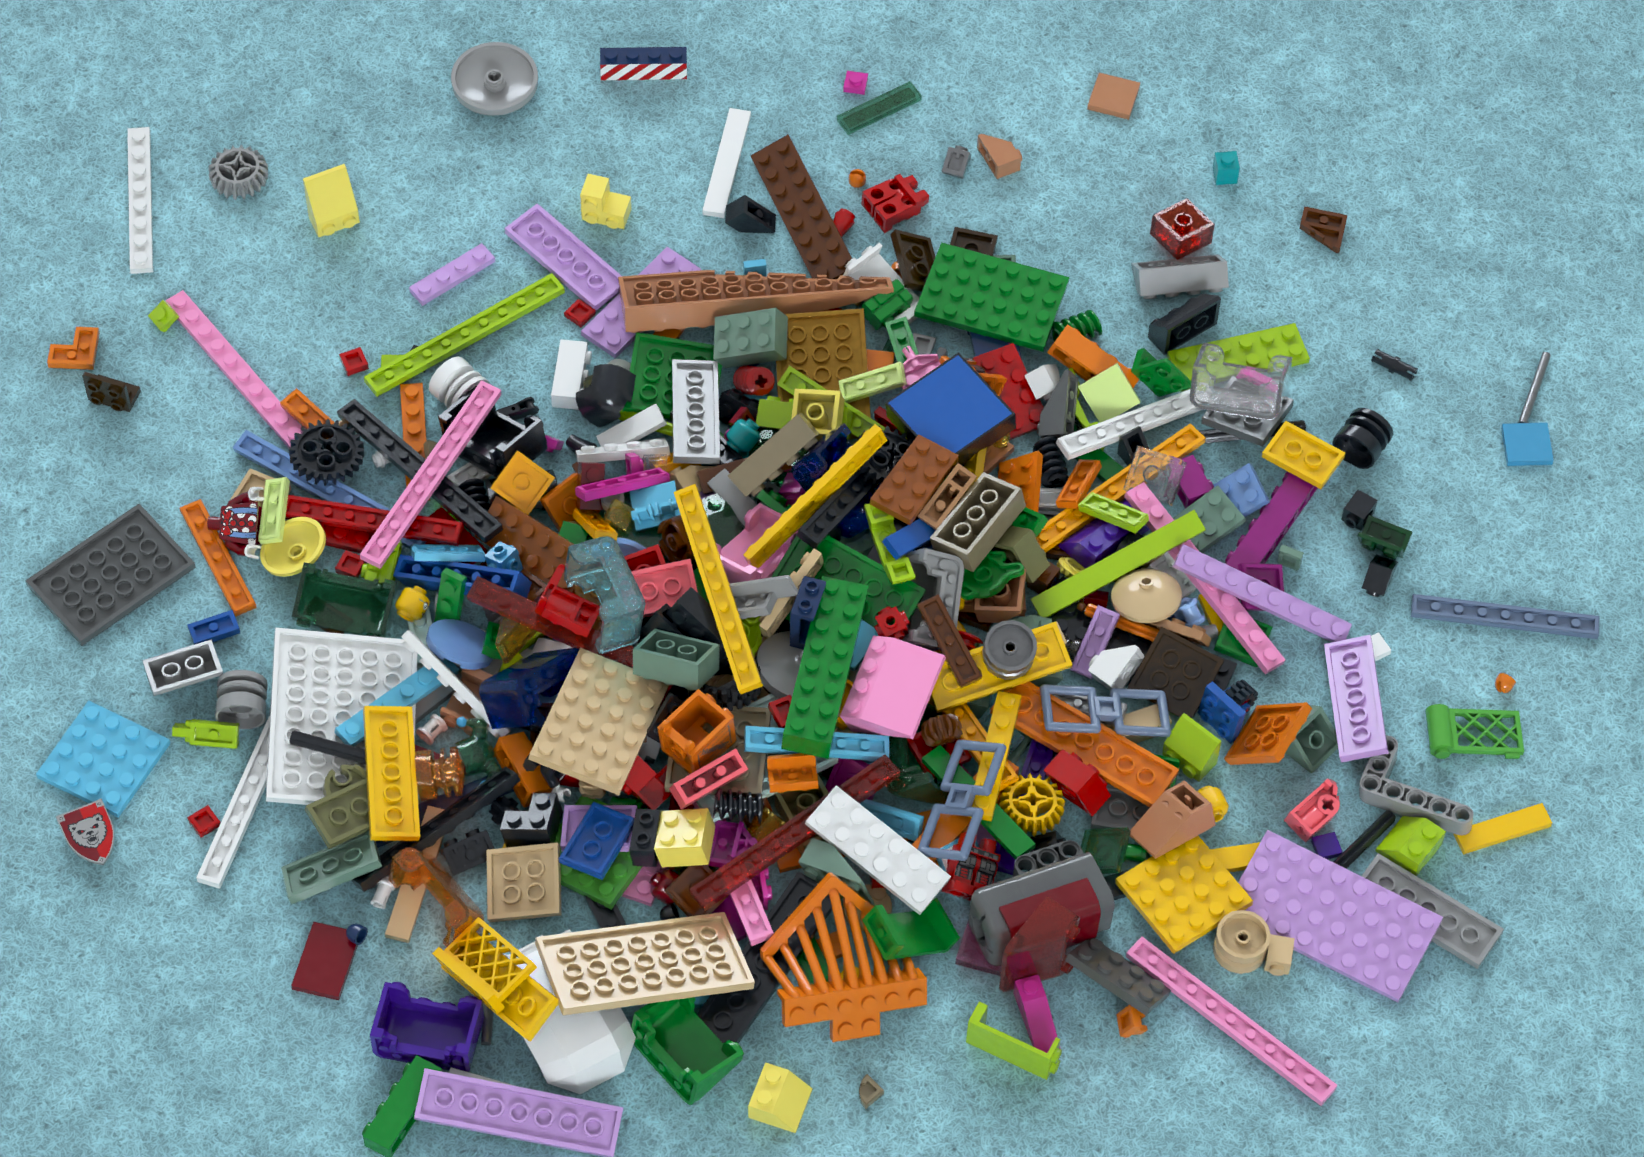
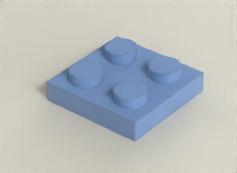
M1250 463L1214 484V487L1218 485L1244 517L1270 503Z

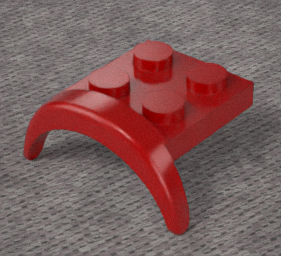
M560 564L537 602L534 612L550 620L553 624L563 626L574 634L587 638L602 607L557 586L565 570V565Z

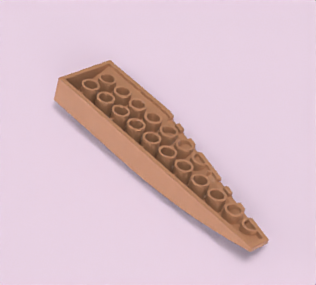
M715 270L618 277L625 331L631 333L649 330L659 332L664 329L683 330L688 327L707 328L715 325V317L770 308H777L783 314L820 312L865 301L877 294L894 292L890 277L861 276L859 280H854L852 277L840 275L838 279H827V275L818 274L817 278H806V274L768 273L767 276H762L757 272H748L747 275H735V271H726L725 275L715 274Z

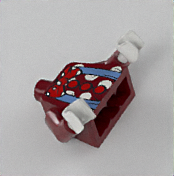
M251 487L249 491L229 500L226 506H221L220 517H208V530H219V539L225 541L226 547L239 556L259 559L258 556H255V551L258 548L261 549L258 537L263 504L254 501H264V497H259V491L263 490V487Z

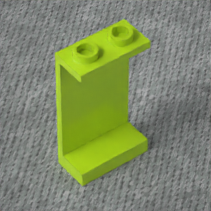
M980 1001L978 1002L968 1021L966 1043L1045 1080L1048 1079L1050 1073H1056L1061 1062L1059 1060L1062 1050L1059 1049L1061 1039L1055 1038L1048 1053L986 1025L988 1005Z

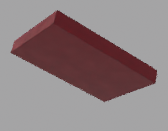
M313 921L291 985L292 990L340 1000L358 945L350 942L346 935L347 929Z

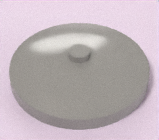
M503 42L483 43L468 49L456 60L451 72L452 89L457 100L469 110L483 115H504L522 108L532 99L538 86V71L532 57L523 49Z
M790 631L780 632L766 639L760 646L756 657L758 666L761 669L763 686L779 699L790 694L793 696L804 651L803 649L790 646Z

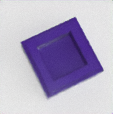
M1335 832L1314 836L1311 839L1315 853L1327 860L1339 857L1343 853Z

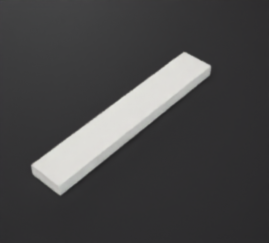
M729 109L703 206V215L719 218L725 217L726 205L729 202L751 118V111Z

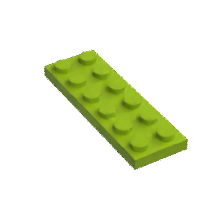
M1295 323L1167 352L1168 359L1193 382L1192 388L1205 383L1213 385L1230 381L1232 377L1236 378L1243 369H1250L1258 374L1306 364L1310 360Z

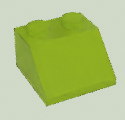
M1183 713L1172 729L1171 735L1165 740L1162 755L1179 759V768L1182 769L1183 773L1188 778H1194L1200 782L1217 764L1221 740L1187 714Z
M1402 816L1375 851L1417 876L1442 845L1446 831L1427 818Z

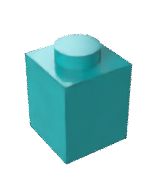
M1237 151L1215 152L1213 162L1215 184H1237L1240 171Z

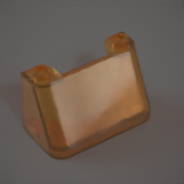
M405 848L392 857L388 880L395 888H398L400 885H409L414 891L424 884L444 907V917L446 920L444 927L447 929V936L443 939V944L446 947L478 917L484 921V914L432 854L414 848Z

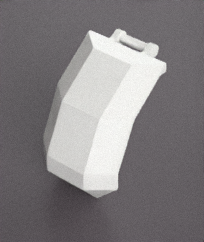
M568 929V930H566V931H564V932H562V933H560V934L570 933L571 930ZM535 941L519 949L522 954L537 966L530 976L554 995ZM520 964L518 966L523 970L527 965ZM557 1005L531 1042L524 1038L546 1082L578 1094H582L624 1072L636 1039L621 1008L563 1016L559 1005Z

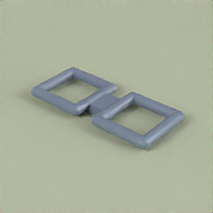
M1043 684L1040 687L1044 727L1047 731L1097 734L1101 731L1100 721L1114 722L1115 732L1119 735L1169 737L1171 735L1166 694L1162 690L1112 688L1110 690V697H1099L1096 695L1094 687ZM1050 694L1087 696L1091 724L1054 722ZM1120 698L1157 700L1161 727L1124 725Z
M970 740L956 741L940 785V789L943 792H949L945 804L937 803L933 805L917 849L926 857L966 861L968 859L984 814L981 808L972 807L975 795L989 796L991 794L1006 752L1004 744ZM963 750L994 753L983 786L952 783ZM940 814L972 817L960 851L929 847Z

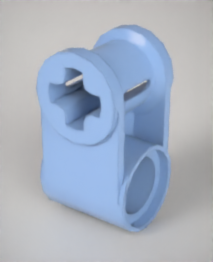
M1184 597L1178 610L1168 617V620L1172 621V618H1176L1185 622V626L1192 628L1193 625L1198 626L1203 623L1205 616L1201 615L1196 605L1198 602L1196 598Z

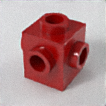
M895 606L893 608L886 607L878 612V616L875 617L877 624L874 626L878 636L902 640L909 634L906 625L910 624L904 611L899 613ZM895 620L893 625H888V623Z

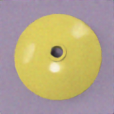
M296 517L286 520L283 542L262 544L260 550L262 565L269 573L280 577L293 576L307 570L318 560L323 552L326 543L325 531L312 518Z

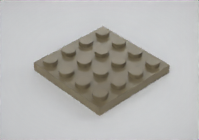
M733 706V711L730 712L734 716L737 741L721 756L736 748L748 770L740 777L721 787L723 796L730 789L734 797L738 790L742 792L743 797L746 796L747 792H751L752 798H755L757 793H761L762 797L767 753L744 752L745 726L770 727L772 714L769 708L743 706L742 709H737L736 706ZM708 722L702 727L709 734L715 729ZM668 757L665 792H671L669 788L674 783L690 775L671 757ZM717 790L708 795H715Z

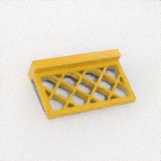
M479 917L445 950L438 947L432 953L444 969L497 1014L505 1008L501 1002L537 968L530 959ZM482 927V936L473 938V934ZM497 940L496 948L487 949V942ZM481 943L480 951L471 952L473 944ZM465 946L463 954H453L459 947ZM511 952L510 960L500 961L502 953ZM495 955L493 963L484 964L485 956ZM479 958L478 965L469 967L470 959ZM515 965H527L521 972L514 973ZM509 967L508 974L498 976L499 968ZM493 969L492 977L482 979L483 971ZM507 981V985L500 992H497V983Z

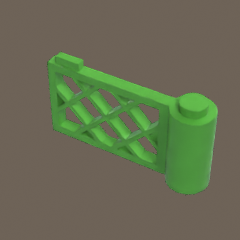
M1444 704L1430 705L1425 709L1430 753L1438 759H1445L1452 753L1504 755L1505 759H1519L1520 755L1524 754L1519 711L1453 709ZM1455 716L1464 717L1469 723L1463 728L1456 722ZM1480 717H1486L1492 724L1485 728L1477 720ZM1503 718H1513L1514 726L1509 729L1500 721ZM1471 725H1474L1482 732L1477 739L1467 731ZM1495 725L1505 733L1501 739L1490 732ZM1463 735L1472 743L1469 746H1459L1458 738ZM1486 735L1495 744L1492 747H1486L1480 740ZM1509 736L1517 742V748H1510L1503 741Z

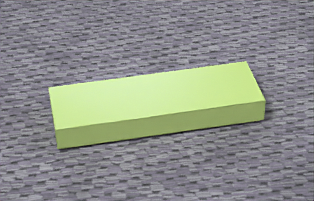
M901 362L839 380L840 391L847 403L907 385L904 364Z
M287 477L265 481L258 541L261 544L283 542L290 480Z

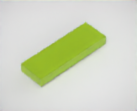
M1091 492L1078 504L1079 511L1133 533H1137L1149 521V514L1094 492Z

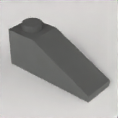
M1070 370L1063 372L1040 414L1037 432L1041 438L1049 436L1060 438L1074 432L1078 377Z

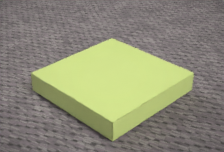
M1118 363L1078 386L1099 423L1114 418L1141 402Z

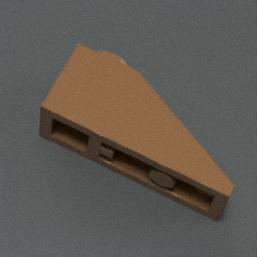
M957 463L920 512L918 518L937 530L975 483L977 476Z

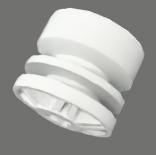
M457 356L447 360L436 370L430 380L429 391L437 400L444 403L448 409L472 388L478 386L481 380L488 384L490 383L479 372L474 371L473 367L466 360Z

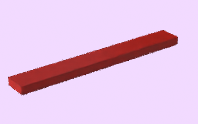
M288 495L285 519L308 517L316 520L320 525L375 533L390 511ZM418 515L402 538L459 546L464 524L458 521Z

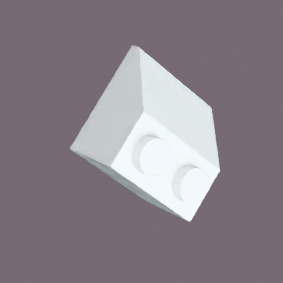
M1136 645L1101 651L1099 656L1095 655L1091 659L1088 671L1097 682L1109 690L1112 688H1125L1145 656Z

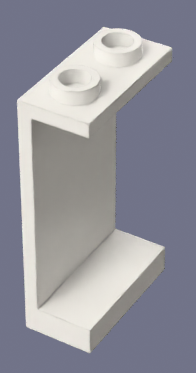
M880 243L874 247H867L862 252L860 258H853L845 265L846 270L843 276L852 277L854 280H859L861 276L890 277L891 282L898 279L904 286L902 278L879 254L882 248ZM905 288L914 299L910 305L911 307L902 314L897 315L895 319L906 316L910 324L918 318L914 317V311L919 297L912 289Z

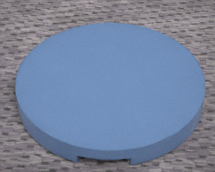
M454 619L438 620L429 627L426 643L429 649L442 661L446 658L449 661L460 664L462 669L477 670L489 666L493 660L487 655L481 654L485 632L480 628Z

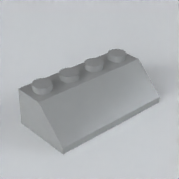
M1220 255L1131 263L1136 290L1140 296H1143V299H1154L1159 294H1165L1166 297L1179 296V292L1196 295L1201 293L1200 290H1209L1211 293L1222 292V288H1229L1227 261Z

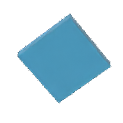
M1547 422L1502 424L1501 431L1507 466L1553 464L1554 459Z

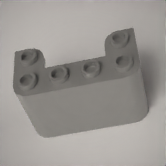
M927 548L906 554L905 556L909 558L915 574V579L910 581L927 591L921 602L939 594L957 628L964 575L963 561L955 555ZM917 608L910 619L909 634L902 641L916 646L920 645V647L931 651L940 650Z

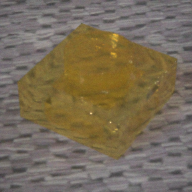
M614 499L611 501L603 521L621 531H625L632 518L631 511L635 509Z

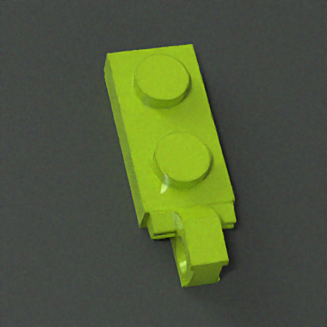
M197 719L186 720L185 723H175L172 726V736L185 737V742H190L189 745L237 749L239 746L240 723Z

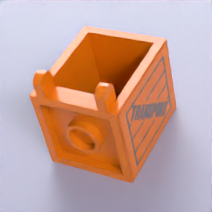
M698 689L657 727L661 750L688 773L692 774L718 759L737 741L734 716L727 708L724 707L722 709L717 705L715 699L710 694H704ZM707 722L715 728L710 734L702 728Z

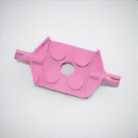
M907 346V349L906 347L903 348L902 352L907 358L903 363L907 385L902 386L903 390L941 365L937 354L915 355L910 346Z

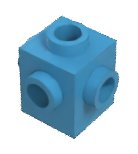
M499 541L484 555L487 567L515 571L523 570L519 552L512 545Z

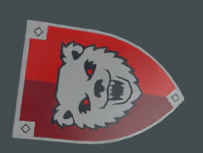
M102 798L56 816L65 840L72 851L89 862L99 865L106 863L114 846L115 833Z

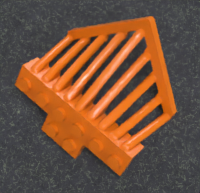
M832 872L828 873L761 947L760 957L783 987V989H777V995L782 1000V1024L785 1027L830 1020V1039L832 1042L880 1035V1012L927 1005V977L919 968L914 967L911 957L901 958L904 965L903 970H900L897 959L887 960L889 969L886 973L882 955L863 923L874 963L873 975L871 974L856 907L861 910L860 920L862 921L874 906ZM839 893L844 897V907L847 912L859 962V977L856 974ZM827 895L830 897L843 956V979L840 975L822 911V900ZM811 913H813L828 965V982H826L804 924V920ZM795 931L798 934L811 968L814 984L809 983L789 947L788 938ZM779 949L798 982L797 987L793 986L773 958V955Z

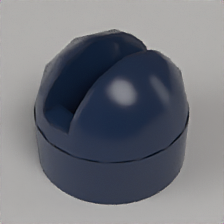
M357 923L351 924L346 930L348 939L356 945L362 944L368 933V929L365 926Z

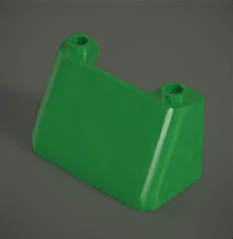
M695 997L649 1003L634 1012L631 1025L636 1037L634 1046L683 1101L692 1105L700 1100L742 1061L744 1052L737 1042L727 1040L722 1043L694 1012Z

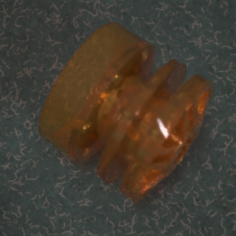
M457 746L450 747V758L447 757L446 749L440 748L439 759L435 760L432 749L415 751V772L421 801L438 799L439 788H443L446 798L451 797V786L454 788L456 797L463 796L465 774L463 761Z

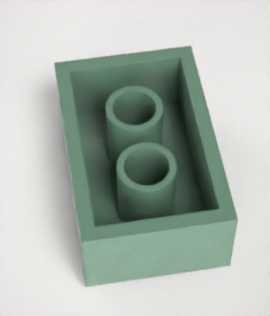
M777 308L715 317L713 359L725 368L787 359L788 317Z
M654 629L633 648V675L641 676L647 680L653 679L664 682L667 685H677L693 691L700 689L719 670V644Z

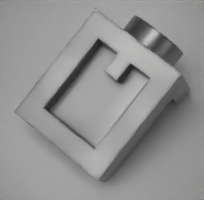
M955 145V148L949 147L942 173L963 179L968 161L971 159L970 152H967L968 149Z

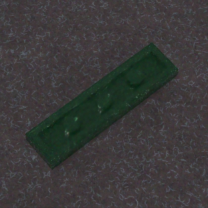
M909 81L837 115V122L847 135H850L921 101L922 95L912 82Z

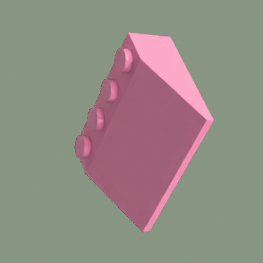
M873 636L840 717L851 732L914 739L946 657L943 654L896 638Z

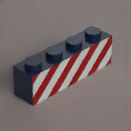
M687 47L600 48L601 80L687 79Z

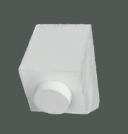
M1056 364L1042 365L1024 375L1036 400L1044 399L1048 401L1060 380Z

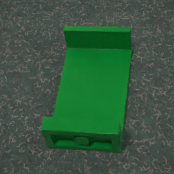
M934 898L921 915L915 911L887 914L883 905H875L862 919L884 960L944 953L960 939L938 898Z

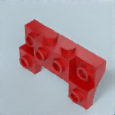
M638 755L622 791L628 796L630 794L634 797L636 796L648 809L656 810L672 794L671 792H665L664 788L667 765L657 774Z

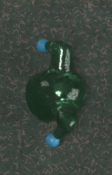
M459 717L456 721L459 727L469 726L473 728L470 737L454 743L462 757L466 777L486 773L488 775L487 780L500 771L494 759V748L488 741L487 722L479 718L466 719Z

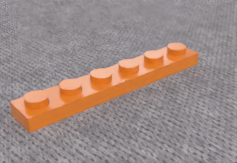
M423 383L400 384L403 440L425 458L423 444L427 439ZM405 475L407 487L411 482V479Z

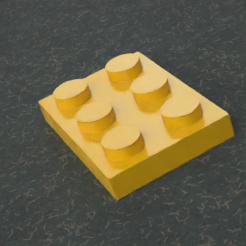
M1288 421L1283 423L1262 452V458L1319 489L1324 487L1345 457V452Z

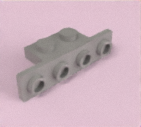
M789 575L730 583L741 619L770 615L778 598L792 597L798 594V589Z

